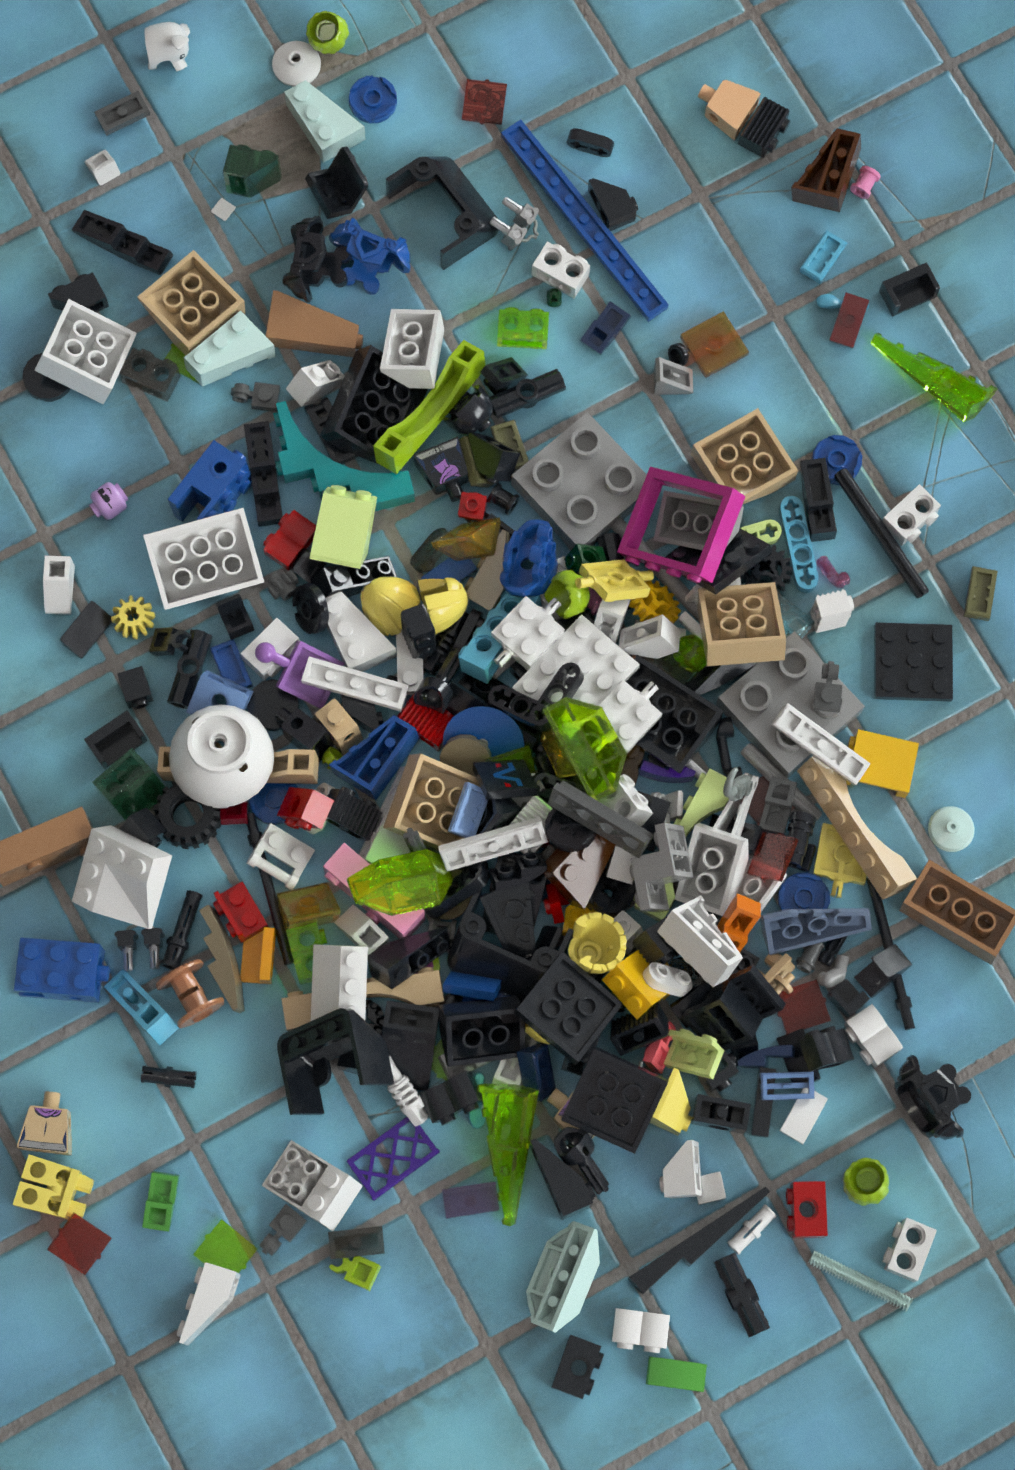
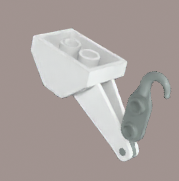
M734 767L729 772L725 781L723 794L729 798V801L714 826L710 827L701 823L694 826L688 848L693 878L679 881L674 899L687 903L701 895L705 900L703 906L706 911L721 916L724 915L743 882L749 858L748 839L741 837L759 780L758 776L749 773L735 778L738 772L737 767ZM743 798L732 832L728 833L726 830Z

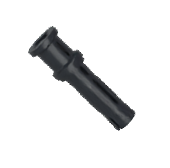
M187 890L173 935L166 940L167 948L163 959L159 961V965L174 970L181 966L184 953L189 949V942L187 940L200 900L203 897L202 894ZM189 907H190L191 909H190V912H189V915H188V918H187L185 927H183V924H184V921H185V918H186L188 909H189Z

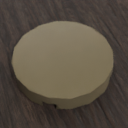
M460 734L450 738L443 746L440 753V762L475 776L473 762L492 761V757L486 743L476 739L477 737L473 735Z

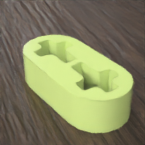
M771 519L741 528L770 545L777 543L782 532L780 524ZM766 527H769L770 530H775L773 537H770L769 534L761 536L760 534L765 533Z

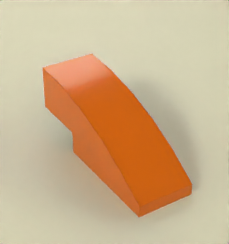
M737 893L717 925L721 933H727L739 953L748 942L749 932L761 917V903Z

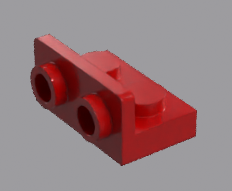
M243 881L219 894L218 890L213 893L216 898L213 905L219 916L225 914L229 922L225 926L232 938L238 936L242 943L262 932L264 927L269 928Z

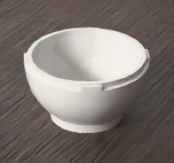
M229 705L208 706L187 717L178 727L171 742L169 754L170 770L180 789L193 800L213 808H228L229 806H235L249 800L259 793L267 783L274 766L273 744L265 727L249 712ZM217 741L225 743L222 748L215 747ZM246 764L248 768L241 772L239 768Z

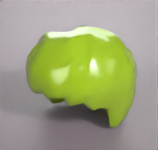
M324 10L315 13L307 23L306 36L314 50L320 51L323 54H335L344 47L345 41L349 36L347 22L339 15Z
M573 570L558 572L552 578L551 584L544 593L548 603L553 598L561 603V606L555 612L564 619L584 612L590 600L589 587L581 589L576 587V579L583 577L576 574Z
M858 1159L852 1162L843 1174L844 1192L850 1201L861 1206L879 1204L889 1192L887 1170L876 1159Z

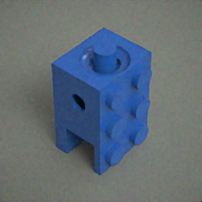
M213 440L168 498L174 517L183 522L197 503L205 507L197 517V520L232 511L236 506L238 497L241 493L245 494L252 484L250 471L245 461L247 458L238 450L231 452Z
M20 938L14 991H19L20 997L99 1003L102 981L108 982L110 967L104 966L105 950L97 943Z

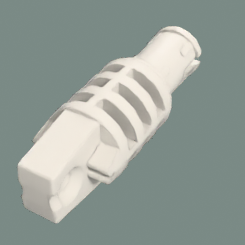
M389 1056L394 1084L387 1085V1090L389 1093H392L391 1096L393 1099H396V1104L400 1105V1110L409 1118L415 1127L421 1125L429 1117L420 1095H417L416 1089H413V1084L409 1083L408 1076L401 1074L391 1056Z

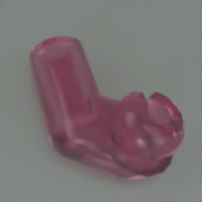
M822 556L816 561L823 575L836 588H844V585L850 583L849 575L846 572L838 574L827 556Z

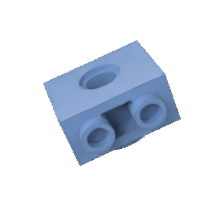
M206 670L199 679L186 713L192 715L205 707L221 705L215 699L216 694H222L226 698L225 705L246 710L253 691L235 683L233 680L223 678Z

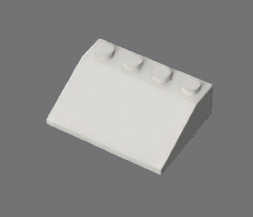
M244 508L143 535L165 610L264 583Z

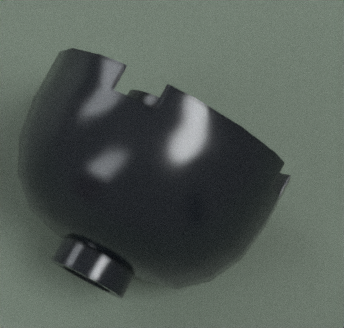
M480 385L473 387L476 391L472 394L467 391L449 412L451 416L449 418L445 416L443 419L455 432L467 435L478 430L482 433L491 424L489 418L493 413V404L489 395Z

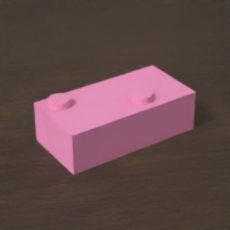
M343 843L323 866L325 878L334 886H338L367 911L366 915L376 925L380 922L399 939L412 936L425 921V911L346 843Z

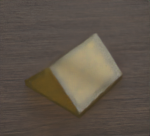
M500 518L462 523L432 541L431 544L435 549L455 561L492 556L495 554L501 524Z
M328 882L277 893L286 933L335 922L341 914L340 907Z

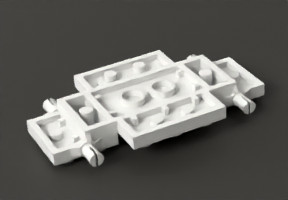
M525 596L491 632V636L501 644L504 650L494 659V662L497 665L499 663V667L502 668L512 657L521 664L527 672L517 681L512 689L537 701L562 665L570 662L576 663L584 675V680L553 727L570 741L588 723L601 734L591 744L593 749L596 748V751L600 752L610 742L618 745L623 751L628 753L662 717V713L649 700L659 688L656 684L654 686V683L650 682L642 692L633 689L626 681L635 673L640 664L582 614L565 631L552 617V614L561 606L557 599L553 598L545 608H542ZM574 673L573 675H569V674H568V675L566 676L567 679H568L569 677H574V676H575V673ZM554 693L551 696V701H559L563 697V693Z

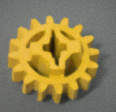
M656 580L654 584L652 581H645L650 587L648 597L630 599L629 607L635 609L632 614L639 615L640 622L663 614L674 624L679 618L678 614L681 612L677 608L679 601L673 600L674 594L669 593L667 586L661 587L659 581Z

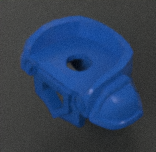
M355 218L339 224L328 237L334 246H347L346 252L352 256L351 260L354 262L352 268L346 267L343 269L348 278L347 286L353 285L357 280L363 283L367 294L374 295L379 291L380 283L376 278L378 272H389L392 264L402 273L410 272V253L405 238L400 237L397 241L390 238L385 239L363 230Z
M539 519L526 521L517 531L513 532L510 541L505 543L502 563L503 571L500 574V582L506 592L512 596L524 598L525 596L531 597L544 594L551 584L552 578L557 574L556 543L553 542V528L548 521ZM525 560L534 562L533 568L530 570L523 569L521 567L522 562Z

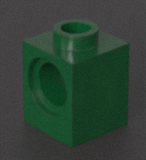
M576 544L564 558L567 570H573L578 575H581L579 573L581 564L607 561L603 547Z

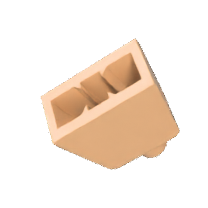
M723 80L717 90L704 84L698 94V98L708 103L705 117L731 139L735 140L758 106L761 93L734 82Z

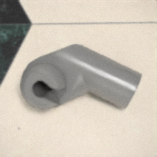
M836 955L834 968L826 973H819L817 978L818 984L826 988H832L843 982L847 972L849 957Z

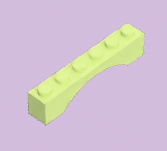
M709 769L707 774L701 773L695 784L699 788L694 797L689 795L683 806L686 813L682 820L677 818L674 822L675 825L684 827L685 837L694 829L696 824L712 814L724 810L729 801V798L723 794L727 777L712 769ZM673 882L664 884L669 910L675 899ZM635 904L634 908L640 911V907H638V905ZM640 911L657 921L664 919L668 911Z

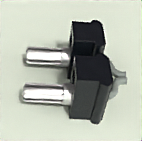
M134 924L128 926L126 930L117 931L114 934L117 938L118 948L123 951L125 971H128V958L129 971L133 970V950H137L136 940L139 937L134 930H131L137 927ZM152 926L151 929H143L141 934L144 937V945L150 951V968L155 969L156 967V969H159V948H163L162 938L165 937L162 929Z

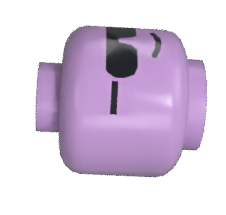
M107 482L91 493L90 498L93 503L89 506L97 518L102 515L105 519L111 520L127 508L126 501L129 499L118 483L113 485Z

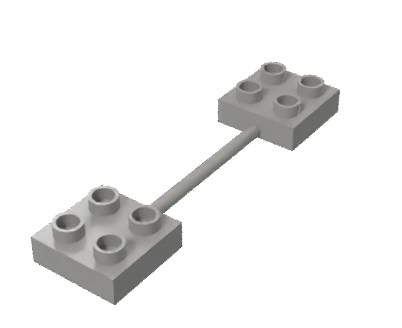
M586 412L512 474L511 485L544 521L549 522L553 531L572 550L576 544L593 546L597 542V537L607 534L610 530L619 533V537L622 540L628 525L624 519L633 512L647 474L599 423ZM642 540L638 550L656 555ZM660 569V572L653 571L662 584L668 587V590L674 594L676 599L699 622L697 605L694 602H685V597L690 590L679 578L667 574L664 569ZM795 632L786 638L785 660L756 663L745 671L746 674L721 694L716 703V706L724 711L723 713L726 717H731L732 723L787 778L813 755L771 725L785 703H789L834 737L855 720L865 707L838 678V680H832V684L842 685L840 712L813 710L816 682L826 683V679H821L824 662Z

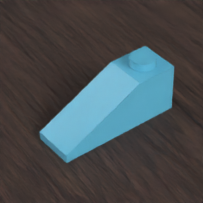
M124 969L104 986L159 1045L164 1043L179 1028L161 1006Z

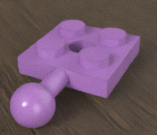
M297 640L289 658L276 653L274 646L268 642L260 643L255 649V656L260 662L268 663L272 661L284 667L275 687L320 709L325 706L331 691L301 682L309 656L341 666L345 664L300 640Z

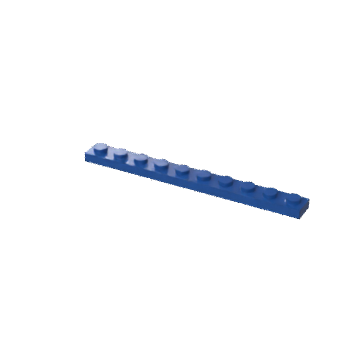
M520 119L502 131L501 137L645 319L649 322L667 310L669 304L523 121Z

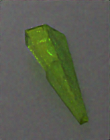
M880 333L874 334L872 338V345L963 422L975 418L997 390V387L993 385L986 388L975 383L976 377L970 375L967 378L955 371L954 367L926 354L918 352L914 355L903 350L904 344L898 342L895 345L882 337Z
M479 1084L477 1089L478 1093L482 1095L484 1108L481 1111L482 1116L486 1117L489 1134L486 1138L493 1176L497 1177L499 1187L497 1197L498 1201L502 1203L504 1214L502 1224L512 1226L516 1224L539 1090L517 1084Z

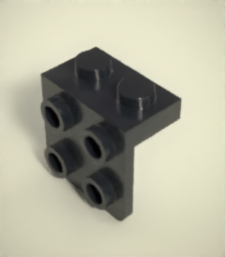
M347 146L340 148L328 169L308 173L305 177L309 188L327 219L351 214L368 188L367 178L362 173L354 155Z

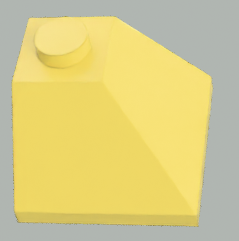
M673 1068L668 1078V1084L650 1123L679 1136L681 1130L687 1131L693 1117L688 1115L691 1107L678 1069Z

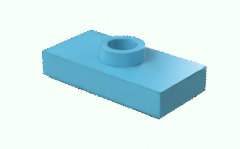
M826 230L801 266L799 272L821 284L847 246V242Z

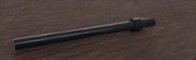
M249 813L247 814V828L249 832L247 838L250 847H253L254 850L263 833L259 832L255 814ZM263 851L261 857L267 860L265 851ZM258 868L284 966L293 964L294 959L272 877Z
M867 877L866 881L885 950L894 944L882 898ZM900 975L893 981L897 998L895 1004L897 1011L901 1013L904 1029L907 1031L915 1028L910 1009L913 1006L910 996L906 994L902 975Z

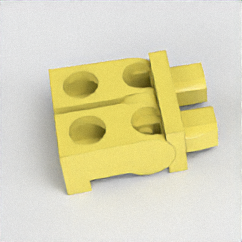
M28 1154L21 1178L45 1185L47 1189L20 1181L13 1205L67 1220L68 1217L83 1219L87 1205L74 1201L76 1191L90 1194L94 1180L82 1175L80 1170Z

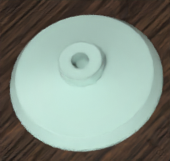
M947 806L940 808L931 816L928 823V833L931 841L941 850L957 852L966 848L971 843L974 837V824L971 817L964 810L958 807Z

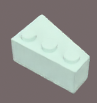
M239 311L184 357L185 368L203 387L232 375L231 373L244 367L247 369L252 367L254 363L264 359L274 358L275 348L274 344L245 314Z

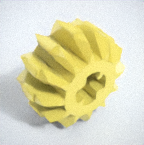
M130 595L128 598L129 602L125 603L123 599H120L121 607H113L112 610L116 615L111 617V621L116 624L114 627L116 632L123 631L122 635L124 638L129 637L132 633L133 638L137 640L139 632L147 636L148 633L145 627L153 628L154 624L151 620L156 616L154 612L150 611L152 609L151 603L144 604V598L141 596L135 602L134 597ZM133 614H137L138 619L135 620V618H133V621L129 620L128 617L130 615L134 617Z

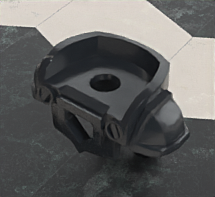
M320 216L305 218L301 222L296 223V225L291 226L295 252L290 272L283 276L282 283L296 297L304 299L305 302H310L313 299L310 286L319 287L323 283L324 278H330L332 283L339 288L344 287L348 282L347 274L342 270V264L349 263L352 256L346 252L347 246L344 245L338 246L334 252H327L324 235L322 234L324 230L323 222Z
M910 1055L899 1069L898 1082L894 1084L895 1092L908 1115L920 1132L928 1138L934 1136L935 1138L947 1140L954 1137H962L964 1129L953 1121L950 1116L951 1111L971 1100L970 1090L967 1087H959L954 1080L957 1071L953 1065L944 1064L938 1070L928 1075H923L917 1057Z

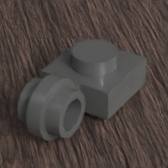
M255 382L254 391H250L248 385L236 383L231 388L230 394L232 395V400L239 403H245L247 399H252V409L277 412L276 403L279 401L280 385Z
M828 661V663H823L821 679H826V683L816 682L813 710L840 712L842 685L832 684V680H838L839 665L834 664V661Z
M285 1204L269 1224L277 1233L274 1236L269 1233L259 1245L263 1248L262 1252L273 1256L282 1245L279 1239L283 1236L291 1243L307 1223V1220Z

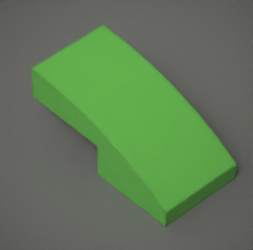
M156 1171L151 1173L142 1228L170 1231L179 1175Z
M649 1357L646 1384L704 1392L707 1364Z

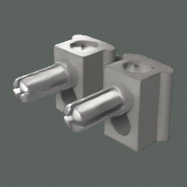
M506 196L502 200V204L515 212L516 216L512 221L514 224L512 226L506 225L496 217L491 219L490 224L505 234L501 242L508 246V250H513L521 242L526 243L531 238L536 239L538 237V222L535 217L539 209L537 207L533 208L527 203L521 206ZM533 222V233L535 235L531 234L526 239H523L527 233L526 228Z

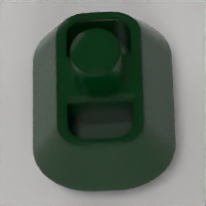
M556 288L549 289L547 291V305L550 307L560 306L562 303V292Z

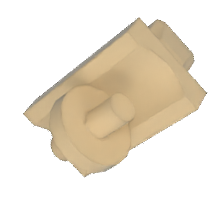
M779 953L768 954L764 962L771 969L766 974L760 971L778 995L782 991L787 994H791L793 991L789 983L795 978L791 973L795 966L791 962L792 957L787 953L783 956Z

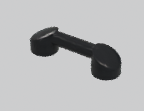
M731 717L721 719L716 733L722 773L725 777L733 769L726 739L734 737ZM740 766L737 767V768H738V772L736 773L735 778H736L737 776L739 777V776L743 775L742 769H741Z

